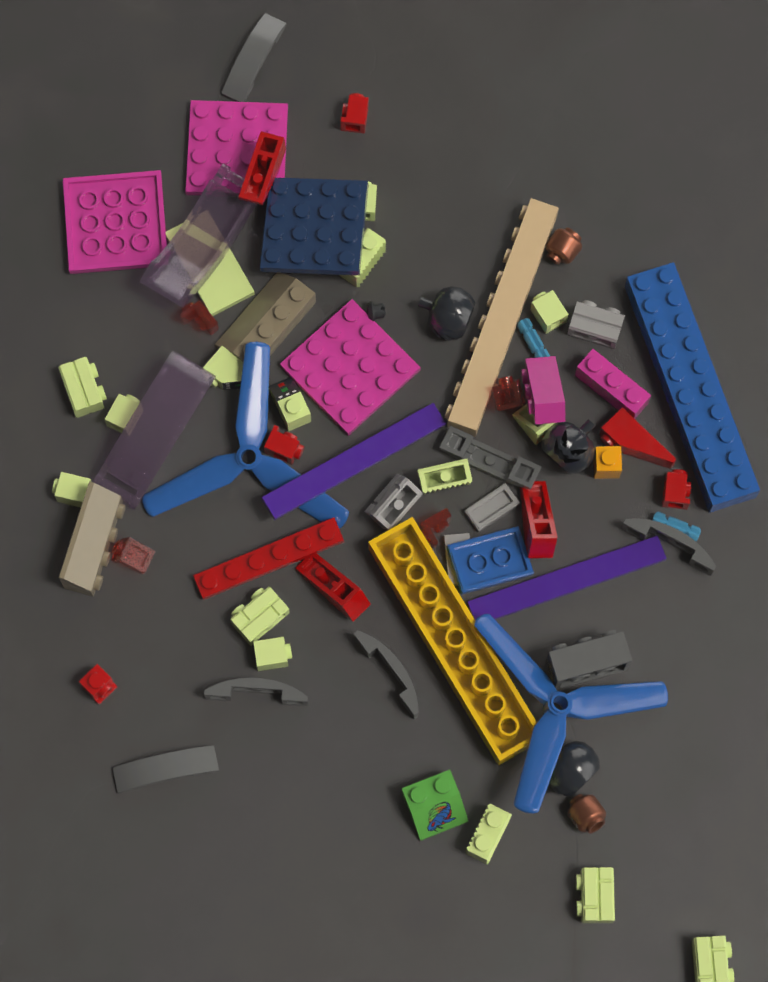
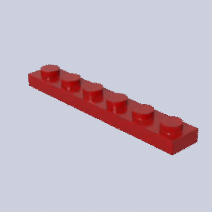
M331 518L193 576L203 600H206L344 543V539L335 518Z

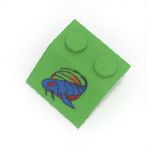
M450 770L404 787L401 790L420 841L469 822L459 790Z

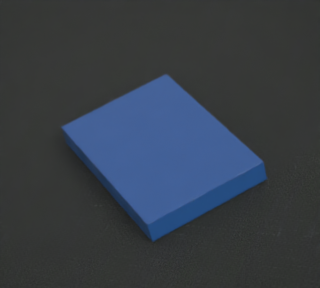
M519 526L446 546L461 595L529 577L534 574Z

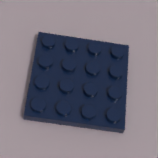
M275 177L268 193L260 263L261 272L360 276L369 188L368 181Z

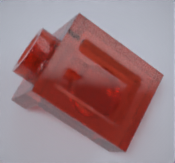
M200 300L196 303L191 302L182 309L180 318L184 325L197 317L195 322L202 331L207 329L213 335L219 330L218 322Z
M447 508L420 523V530L432 549L438 545V541L432 532L435 531L438 534L450 526L448 523L451 522L452 516Z
M131 537L122 538L115 543L112 549L114 555L111 561L115 563L120 562L140 574H145L156 551Z

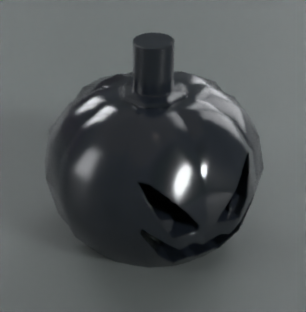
M450 286L440 290L433 301L421 297L418 307L429 310L428 325L436 336L451 341L452 339L457 340L464 336L476 302L471 294L464 289Z
M589 419L580 428L566 421L555 423L545 433L541 449L569 475L580 473L589 467L594 459L595 448L587 435L595 425Z
M573 741L562 747L549 782V786L554 792L564 796H573L600 769L599 757L594 749L585 742Z

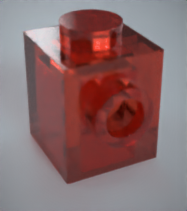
M512 375L498 379V383L492 386L498 411L523 406L525 403L519 378L513 379Z

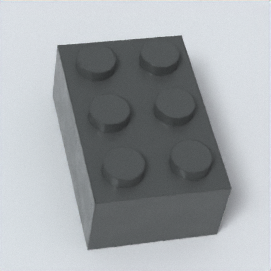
M616 630L602 633L601 638L592 640L591 637H585L577 640V644L567 647V644L564 643L552 647V651L548 653L546 665L556 690L628 671L633 660L624 631L617 633Z

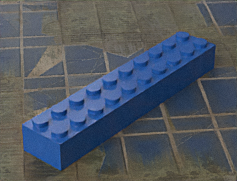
M672 262L628 276L624 287L709 513L756 498L760 492L758 482L675 263Z

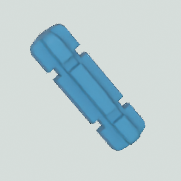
M525 318L519 321L517 327L520 333L524 335L523 338L532 354L535 353L534 357H550L547 349H544V344L535 329H532L533 325L530 319Z
M661 512L654 514L653 521L669 525L685 533L694 541L698 540L701 532L699 527L694 525L688 526L687 522L671 516L669 518L665 517L666 514Z

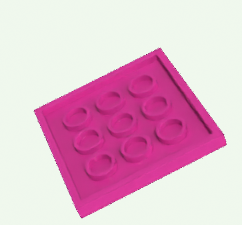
M191 100L186 195L239 197L260 132L284 137L286 146L288 103ZM286 151L276 178H285Z
M161 170L63 178L70 274L169 266Z
M353 299L280 363V367L348 436L421 370V367L375 321L369 319L368 314Z

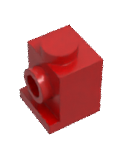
M359 93L349 95L348 103L343 104L341 131L365 134L369 97H364Z
M274 425L264 446V451L269 456L293 465L295 459L299 460L305 446L300 444L297 436L286 431L282 434L279 431V426Z
M674 469L671 472H667L664 481L662 507L688 509L690 499L685 497H690L691 482H687L688 474L686 471Z
M98 664L79 681L81 687L99 705L118 688L113 679Z

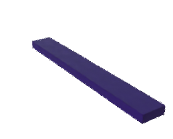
M432 403L263 496L261 500L275 521L446 425V422L435 404Z
M655 536L470 600L467 604L475 620L483 614H490L497 620L664 562L667 558L659 537Z

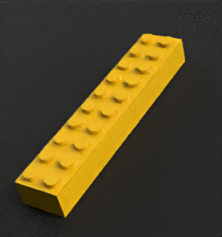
M411 517L368 542L369 551L498 766L528 749L533 728L537 722L492 647L474 626L475 619L414 518Z

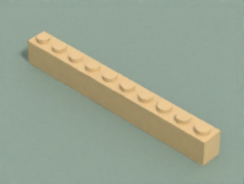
M532 198L528 206L523 205L519 219L523 221L520 228L515 227L511 238V241H514L512 250L507 248L503 263H506L504 271L499 270L495 280V285H498L496 293H490L486 305L490 307L487 316L482 315L478 329H481L479 338L474 337L470 351L473 352L471 360H465L461 372L465 374L462 383L457 382L453 396H456L454 405L449 404L445 418L448 419V428L452 426L476 437L546 248V242L549 240L559 209L556 206Z

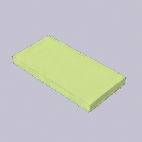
M208 210L166 231L168 242L211 317L255 295L252 286Z

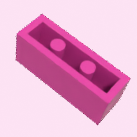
M594 349L577 366L575 376L618 411L623 407L636 419L648 405L651 395Z
M556 357L525 359L526 369H521L522 383L524 384L525 398L529 399L527 400L528 414H533L535 424L565 422V399Z

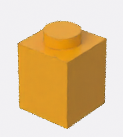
M621 446L596 447L594 454V479L620 478L622 472Z

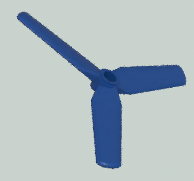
M249 342L245 346L235 427L240 444L237 453L216 456L143 495L142 503L150 516H156L228 485L244 470H252L262 485L270 491H274L301 476L282 460L262 455L259 450L266 435L268 423L270 346L268 344ZM246 451H254L256 454V459L252 464H245L243 462V454ZM326 493L298 507L320 522L335 518L339 529L346 523L349 516V511Z
M483 614L474 622L476 629L525 689L543 704L542 710L544 715L533 728L514 800V807L525 813L539 812L566 738V717L589 720L667 706L668 692L662 681L585 686L568 694L559 692L546 673L490 614ZM554 703L559 704L562 710L557 709Z

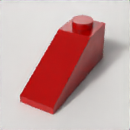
M260 132L238 197L239 199L263 205L279 172L286 151L284 137Z
M623 407L601 427L600 439L606 446H621V453L669 469L675 465L677 459Z
M535 481L531 490L520 487L528 558H553L558 537L546 481Z
M318 554L305 558L296 567V570L352 622L371 605L360 587Z

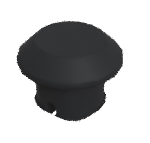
M370 301L367 304L369 319L375 321V319L384 318L386 316L385 305L383 303L374 304Z

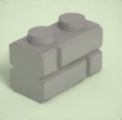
M584 300L582 303L577 301L567 335L615 349L625 315L620 314L621 312L615 308L608 307L605 310L596 307L597 305L591 301Z
M396 474L375 498L374 503L370 504L364 512L381 528L390 530L397 525L423 493L408 478Z

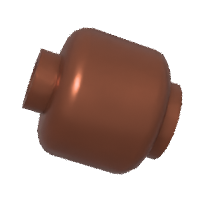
M568 227L557 229L546 242V249L549 252L547 257L557 265L561 262L570 264L582 250L580 242L582 238Z
M579 794L570 801L571 806L568 809L567 815L580 832L592 834L605 824L606 810L594 795L583 796Z

